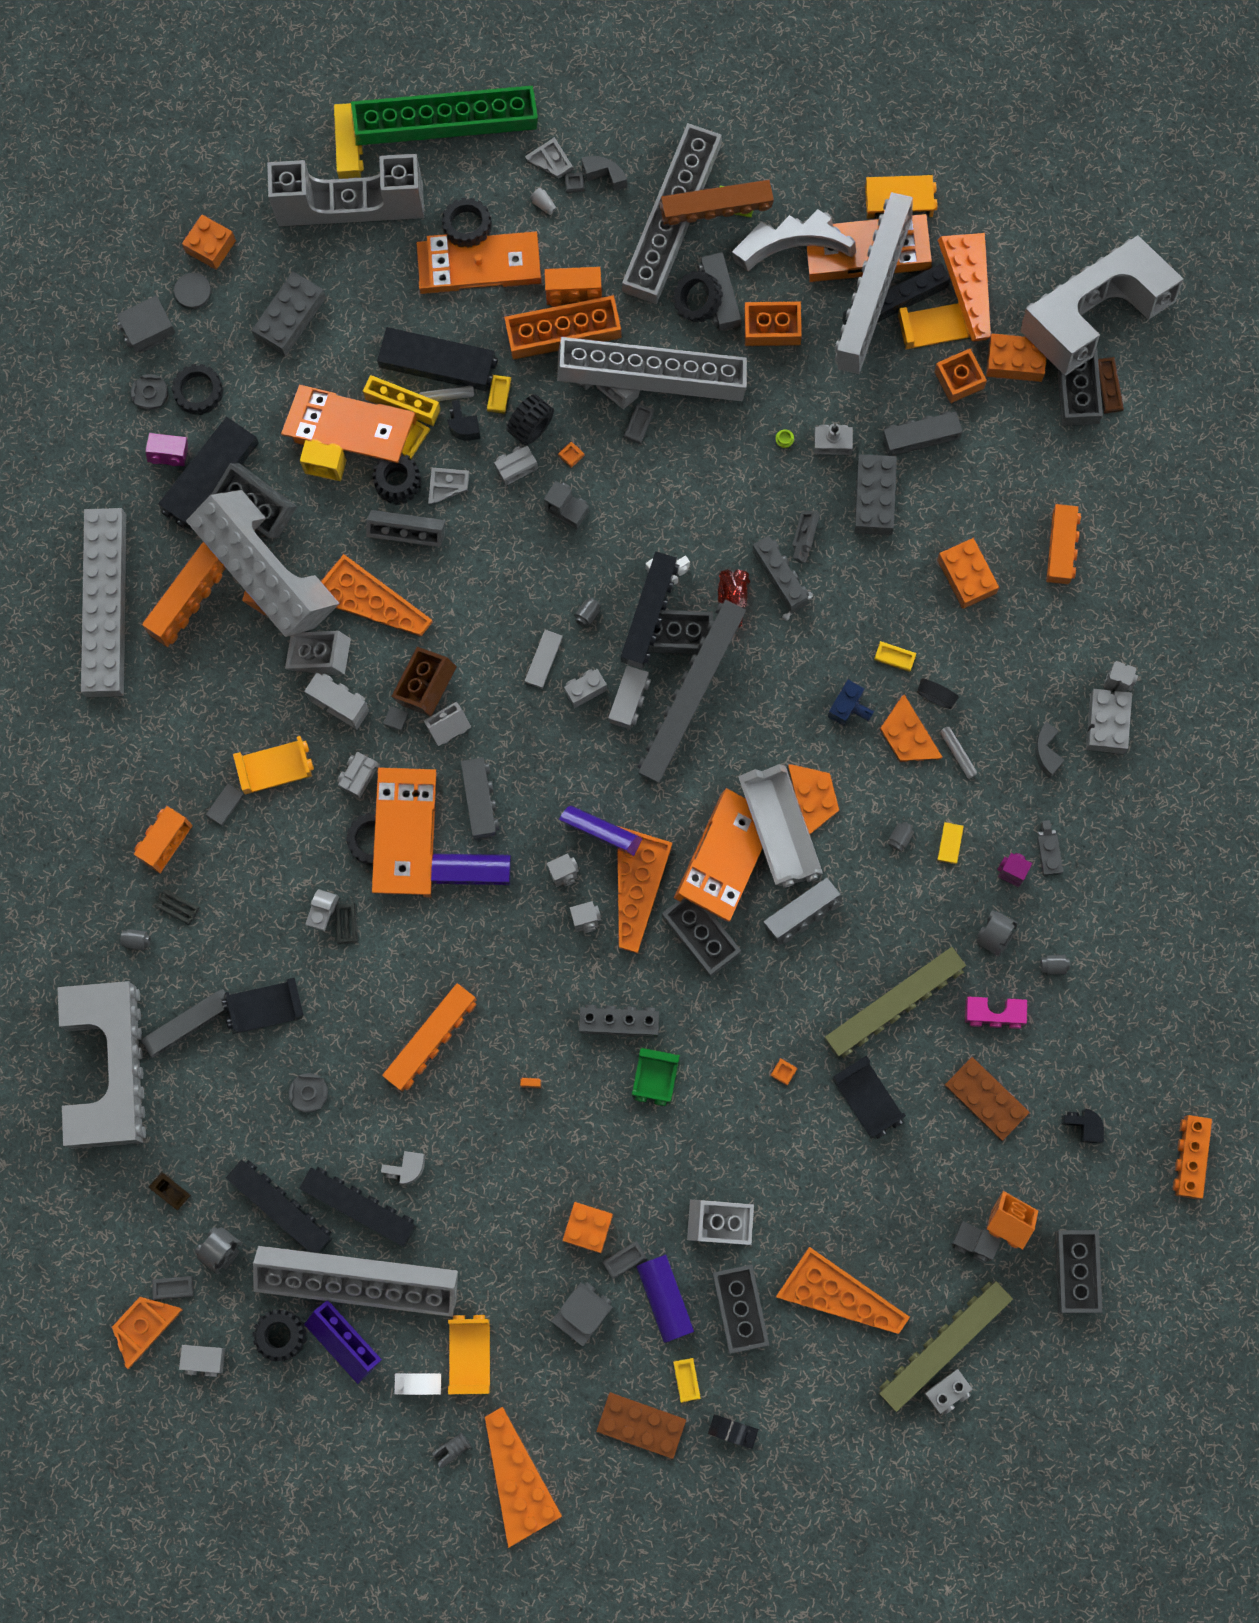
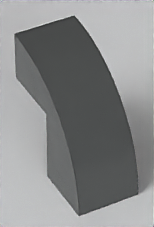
M599 156L581 158L582 168L587 181L608 175L613 191L628 187L625 173L613 161Z
M1046 721L1038 734L1035 751L1040 768L1046 776L1051 778L1062 765L1064 759L1047 746L1056 736L1058 730Z

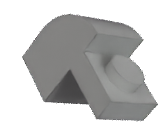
M318 889L311 902L306 926L325 931L330 915L334 914L339 896Z
M404 1151L402 1167L382 1164L381 1173L386 1174L385 1178L397 1179L400 1176L399 1183L403 1185L413 1183L423 1172L426 1155Z

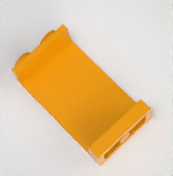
M933 175L866 177L867 219H874L875 213L885 212L883 210L886 199H889L891 192L913 197V212L929 211V217H933L934 210H937V199H934L936 182H933Z
M959 303L909 313L907 307L899 309L898 318L906 349L970 338Z
M298 736V741L244 756L241 752L233 754L244 794L312 777L311 770H314L312 760L307 758L306 752H309L307 741H303L301 736Z
M454 1315L453 1320H448V1394H490V1319H485V1315H473V1319H465V1315Z

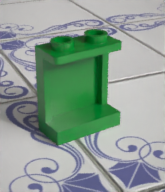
M644 1048L640 1049L632 1097H635V1101L646 1103L648 1099L655 1101L654 1104L659 1106H666V1103L671 1104L680 1055Z

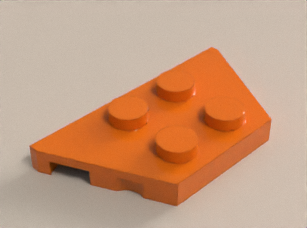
M903 695L880 728L899 762L942 759V755L906 696Z
M790 764L788 769L808 832L811 835L818 827L822 826L829 818L839 812L831 775L827 772Z
M139 1297L112 1326L127 1369L132 1367L183 1311L181 1308Z

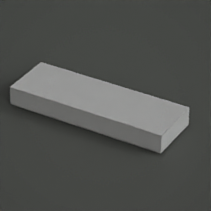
M548 630L544 631L525 683L543 689L563 639L562 635Z

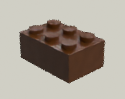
M417 647L391 697L401 706L431 717L457 666L445 656Z

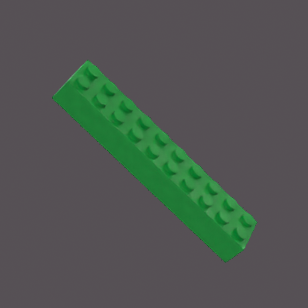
M533 86L351 102L356 146L536 130L538 122Z

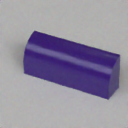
M574 806L567 807L559 818L567 826L632 856L635 855L642 841L640 836Z
M433 854L431 881L433 884L510 885L511 855Z
M663 1255L636 1266L663 1342L666 1343L693 1333L691 1321L667 1256Z
M328 1300L313 1311L304 1324L357 1384L382 1360Z

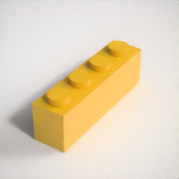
M351 103L334 104L339 179L361 178V171H364L363 160H360V155L363 154V146L355 145Z
M370 375L363 389L365 400L375 404L379 403L415 412L418 421L434 426L441 411L438 401Z

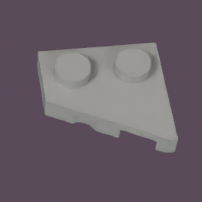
M555 137L525 156L527 161L558 179L574 169Z
M432 467L428 504H434L468 491L470 472L467 470Z

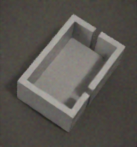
M316 673L304 691L309 701L323 710L328 706V713L357 730L369 713L367 703L364 701L365 698L358 693H350L349 688L341 683L339 685L332 682L333 679L327 674L323 673V675Z
M1093 689L1089 702L1087 728L1089 731L1087 733L1086 750L1125 754L1129 744L1132 693L1115 691L1111 694V690Z

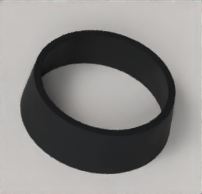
M921 678L917 693L939 706L952 709L959 696L938 683Z

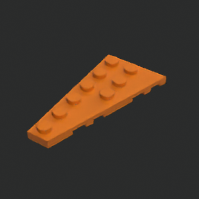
M985 233L941 236L938 239V243L971 340H987L991 337Z
M344 554L321 581L340 603L336 609L418 636H422L433 623L432 619Z
M620 827L642 838L634 856L618 849L619 948L638 954L673 843Z
M811 1247L807 1249L776 1295V1298L896 1334L901 1332L910 1318Z
M501 1407L487 1415L485 1422L509 1548L559 1519L562 1515L506 1411Z

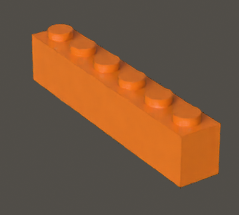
M457 983L382 1076L401 1092L404 1089L409 1090L414 1083L412 1079L417 1073L419 1075L423 1073L427 1067L425 1063L429 1058H435L439 1052L437 1048L442 1043L446 1044L452 1036L450 1032L454 1027L458 1029L464 1021L463 1016L467 1012L471 1013L477 1005L475 1003L477 999Z

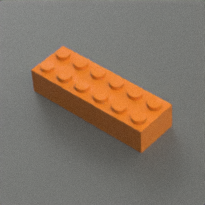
M614 295L504 317L513 360L559 351L561 337L603 342L622 338Z
M204 542L142 624L151 637L166 647L177 640L178 632L181 628L184 629L188 625L189 617L192 613L195 614L199 610L200 602L203 598L206 599L210 595L211 587L214 583L217 584L221 580L222 573L226 568Z

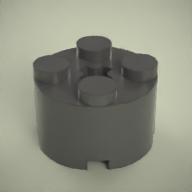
M992 910L987 918L986 928L982 927L977 935V943L982 948L1000 957L1001 952L1005 951L1012 939L1013 928L1017 929L1018 922L998 911Z
M213 1227L209 1231L206 1241L199 1244L195 1250L197 1260L216 1275L221 1273L219 1271L221 1268L226 1270L240 1252L237 1250L238 1245L242 1247V1242L223 1227L218 1229Z

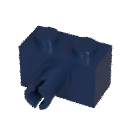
M847 680L832 705L828 718L845 726L851 714L853 715L854 713L869 722L874 711L863 706L859 701L863 695L864 688Z

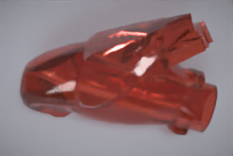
M729 569L721 571L719 574L718 603H724L726 599L745 609L748 597L747 585L750 583L749 573L743 570H735L734 573ZM743 618L738 627L742 626Z

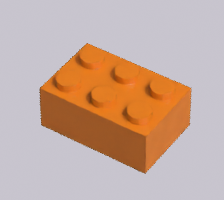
M601 267L545 269L547 305L557 307L562 304L602 298Z
M745 302V346L801 345V302Z
M991 334L986 377L1042 382L1045 375L1046 356L1027 337Z
M974 538L939 553L937 561L962 609L997 594L999 586Z
M166 806L165 809H161L158 813L155 824L147 829L144 840L136 845L134 855L141 862L161 873L193 825L187 818Z
M1002 1191L991 1211L987 1230L994 1237L1005 1239L1010 1246L1014 1248L1019 1247L1023 1250L1035 1230L1038 1210Z

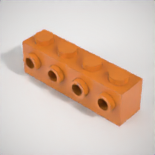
M1055 504L1052 514L1046 582L1069 584L1072 578L1075 579L1076 567H1073V561L1077 560L1078 549H1075V542L1078 543L1079 531H1076V528L1081 520L1078 506Z
M1187 1115L1180 1122V1131H1183L1182 1139L1178 1141L1177 1150L1180 1151V1159H1177L1175 1164V1171H1178L1177 1179H1174L1173 1191H1176L1175 1196L1198 1200L1203 1199L1212 1119Z

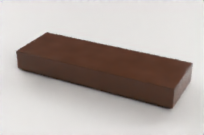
M1115 357L1098 359L1104 414L1121 412L1124 410Z

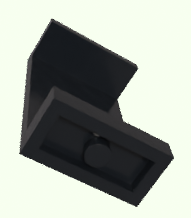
M295 978L287 979L285 983L240 993L229 994V992H226L224 999H221L222 1008L224 1011L227 1010L228 1014L226 1025L228 1030L231 1029L232 1035L299 1020L304 1016Z
M867 1055L833 1076L832 1079L871 1139L873 1137L879 1139L887 1134L886 1129L890 1126L896 1128L904 1123L902 1119L906 1115L901 1113L871 1067Z

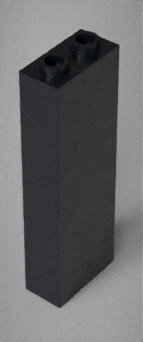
M386 327L377 362L379 368L464 387L473 386L474 389L487 391L488 386H491L493 379L491 373L492 369L497 367L498 358L495 357L494 350Z
M226 416L158 503L161 513L169 519L170 517L176 519V523L183 529L187 527L192 530L186 520L212 494L230 463H240L242 465L259 444L257 437Z

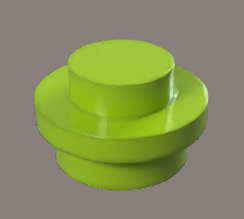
M789 430L779 431L775 438L776 444L781 448L790 447L794 442L793 433Z

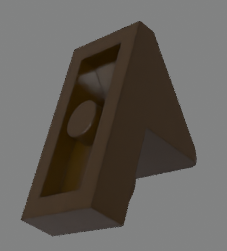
M163 1172L149 1186L153 1192L177 1211L191 1196L169 1175Z

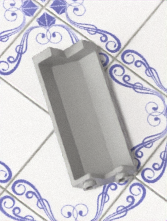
M778 764L764 771L754 769L738 776L775 885L787 888L794 885V883L817 880L818 876L823 874L786 766Z

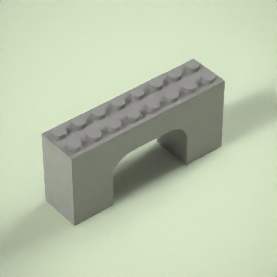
M417 154L379 156L380 173L373 177L331 180L312 177L308 173L305 160L267 162L268 197L278 227L424 218L423 182Z
M1137 235L1133 239L1125 241L1121 247L1114 248L1107 256L1100 257L1092 266L1085 267L1078 275L1070 277L1063 285H1058L1051 293L1044 294L1037 302L1030 303L1025 309L1020 331L1066 376L1093 358L1100 334L1081 315L1107 298L1120 297L1128 300L1149 320L1176 302L1183 278Z
M242 490L210 495L186 522L285 637L315 629L340 603L316 575L305 578L297 577L289 572L254 532L266 517Z
M129 981L58 987L59 1027L66 1031L101 1029L106 1035L108 1048L109 1086L106 1094L94 1103L62 1106L63 1146L79 1149L143 1143V1138H146V1128L142 1126V1118H145V1108L141 1106V1099L144 1098V1088L141 1087L140 1079H143L144 1076L143 1068L140 1067V1059L143 1058L142 1048H139L142 1031L141 1028H138V1020H141L140 1008L137 1009V1001H140V991Z

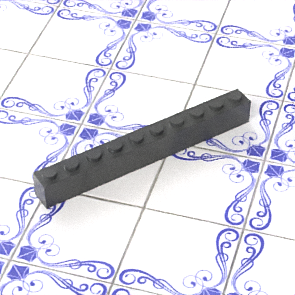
M726 599L724 603H719L715 611L718 615L715 621L711 619L706 629L709 633L706 638L702 637L698 645L701 649L698 655H693L689 663L692 665L689 673L685 671L681 678L683 685L680 690H675L672 699L675 701L671 707L667 706L663 714L666 718L663 724H658L654 732L657 736L654 741L650 740L646 748L648 754L646 758H641L637 766L640 769L638 773L660 783L746 609Z

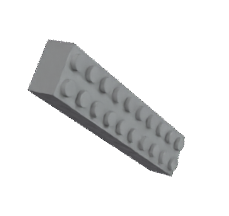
M687 123L623 279V293L654 304L658 303L690 224L687 221L676 225L663 224L659 205L661 196L704 189L721 147V134Z
M891 192L889 199L885 200L883 207L885 212L884 215L881 214L879 217V229L875 230L873 235L874 244L869 246L867 254L869 258L868 261H864L862 267L863 276L858 278L857 293H853L851 300L852 308L847 310L846 325H842L840 332L841 340H837L835 345V352H837L835 361L838 362L839 370L860 374L912 221L913 197Z
M561 337L558 351L557 381L743 401L747 388V358Z
M122 508L84 509L81 692L85 697L124 696L126 514Z
M258 1246L253 1262L254 1292L453 1317L458 1282V1271L264 1246Z

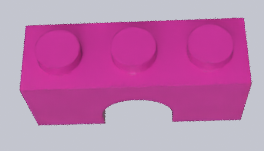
M966 998L965 1023H970V1026L981 1027L982 1024H990L992 1028H1001L1002 1025H1009L1011 1029H1021V1026L1027 1024V1000L1007 999L1004 1012L995 1014L988 1008V998Z

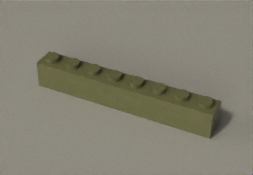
M953 947L949 948L825 1036V1042L837 1058L840 1056L843 1058L847 1057L853 1052L852 1048L858 1044L861 1047L868 1042V1036L873 1033L875 1036L885 1029L883 1027L888 1022L893 1024L901 1018L899 1014L903 1011L910 1012L917 1007L915 1003L920 999L924 1002L932 996L931 992L934 989L938 988V990H941L948 985V979L951 977L956 979L964 973L962 969L965 968L966 964Z
M997 1281L993 1283L987 1282L981 1288L982 1294L978 1297L974 1295L966 1303L968 1307L964 1311L960 1309L952 1316L954 1321L949 1325L945 1323L937 1331L939 1335L935 1339L931 1337L923 1344L925 1349L920 1353L916 1351L908 1359L910 1363L905 1368L900 1366L893 1373L895 1377L891 1381L887 1379L879 1387L881 1391L878 1394L894 1412H897L1013 1300Z

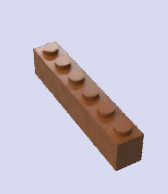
M770 180L661 196L659 205L663 224L676 225L680 222L687 221L691 223L703 218L710 220L722 215L729 217L735 213L748 214L754 210L766 211L772 207L774 198Z

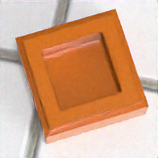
M572 442L558 453V456L571 468L585 456Z
M780 1058L770 1076L788 1086L798 1068Z
M522 1078L520 1086L521 1088H541V1080L537 1078Z

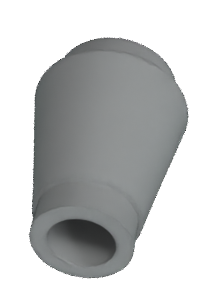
M538 188L530 196L532 203L548 215H551L557 209L546 191Z

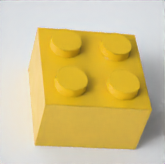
M305 440L300 463L305 474L341 481L346 458L339 445H326L318 440Z

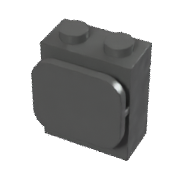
M157 295L117 314L119 321L116 323L121 333L125 331L127 337L124 339L128 347H133L135 352L147 351L163 343L165 338L176 333Z
M580 1282L551 1321L583 1347L613 1308L610 1305L612 1301L603 1294L601 1297L594 1293L596 1289L588 1282L585 1285Z

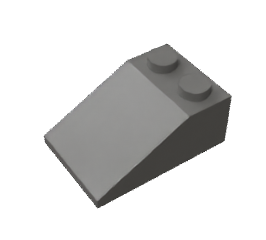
M340 631L301 632L291 635L285 669L308 673H325L327 675L345 674L351 638Z
M690 1200L687 1240L751 1245L754 1205Z

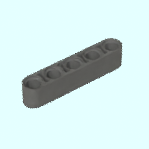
M224 989L215 992L144 1037L141 1042L150 1057L154 1058L160 1055L159 1052L163 1053L174 1046L176 1042L179 1043L193 1034L192 1031H198L209 1024L210 1020L212 1022L227 1011L223 1010L221 999H224V994L226 993Z

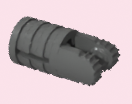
M460 1432L459 1435H456L449 1442H446L432 1452L434 1458H438L449 1452L438 1462L439 1467L443 1468L472 1446L465 1435Z

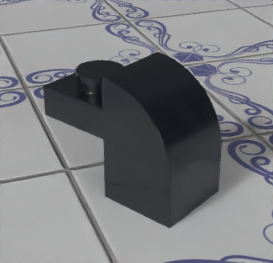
M452 401L453 408H449L451 419L447 420L451 433L456 438L464 441L481 439L477 415L462 417L460 401Z
M1083 1109L1082 1116H1079L1077 1112H1067V1115L1062 1116L1061 1125L1081 1126L1080 1142L1098 1144L1104 1142V1125L1100 1116L1094 1111Z
M714 1414L708 1434L753 1449L759 1429Z

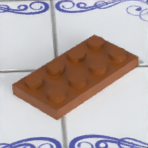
M973 1057L944 1085L1001 1141L1030 1113Z
M610 1392L596 1432L673 1459L686 1419Z

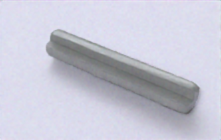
M473 386L420 392L419 394L435 401L473 397L474 388Z
M949 726L943 728L940 733L967 778L970 779L976 776V769Z

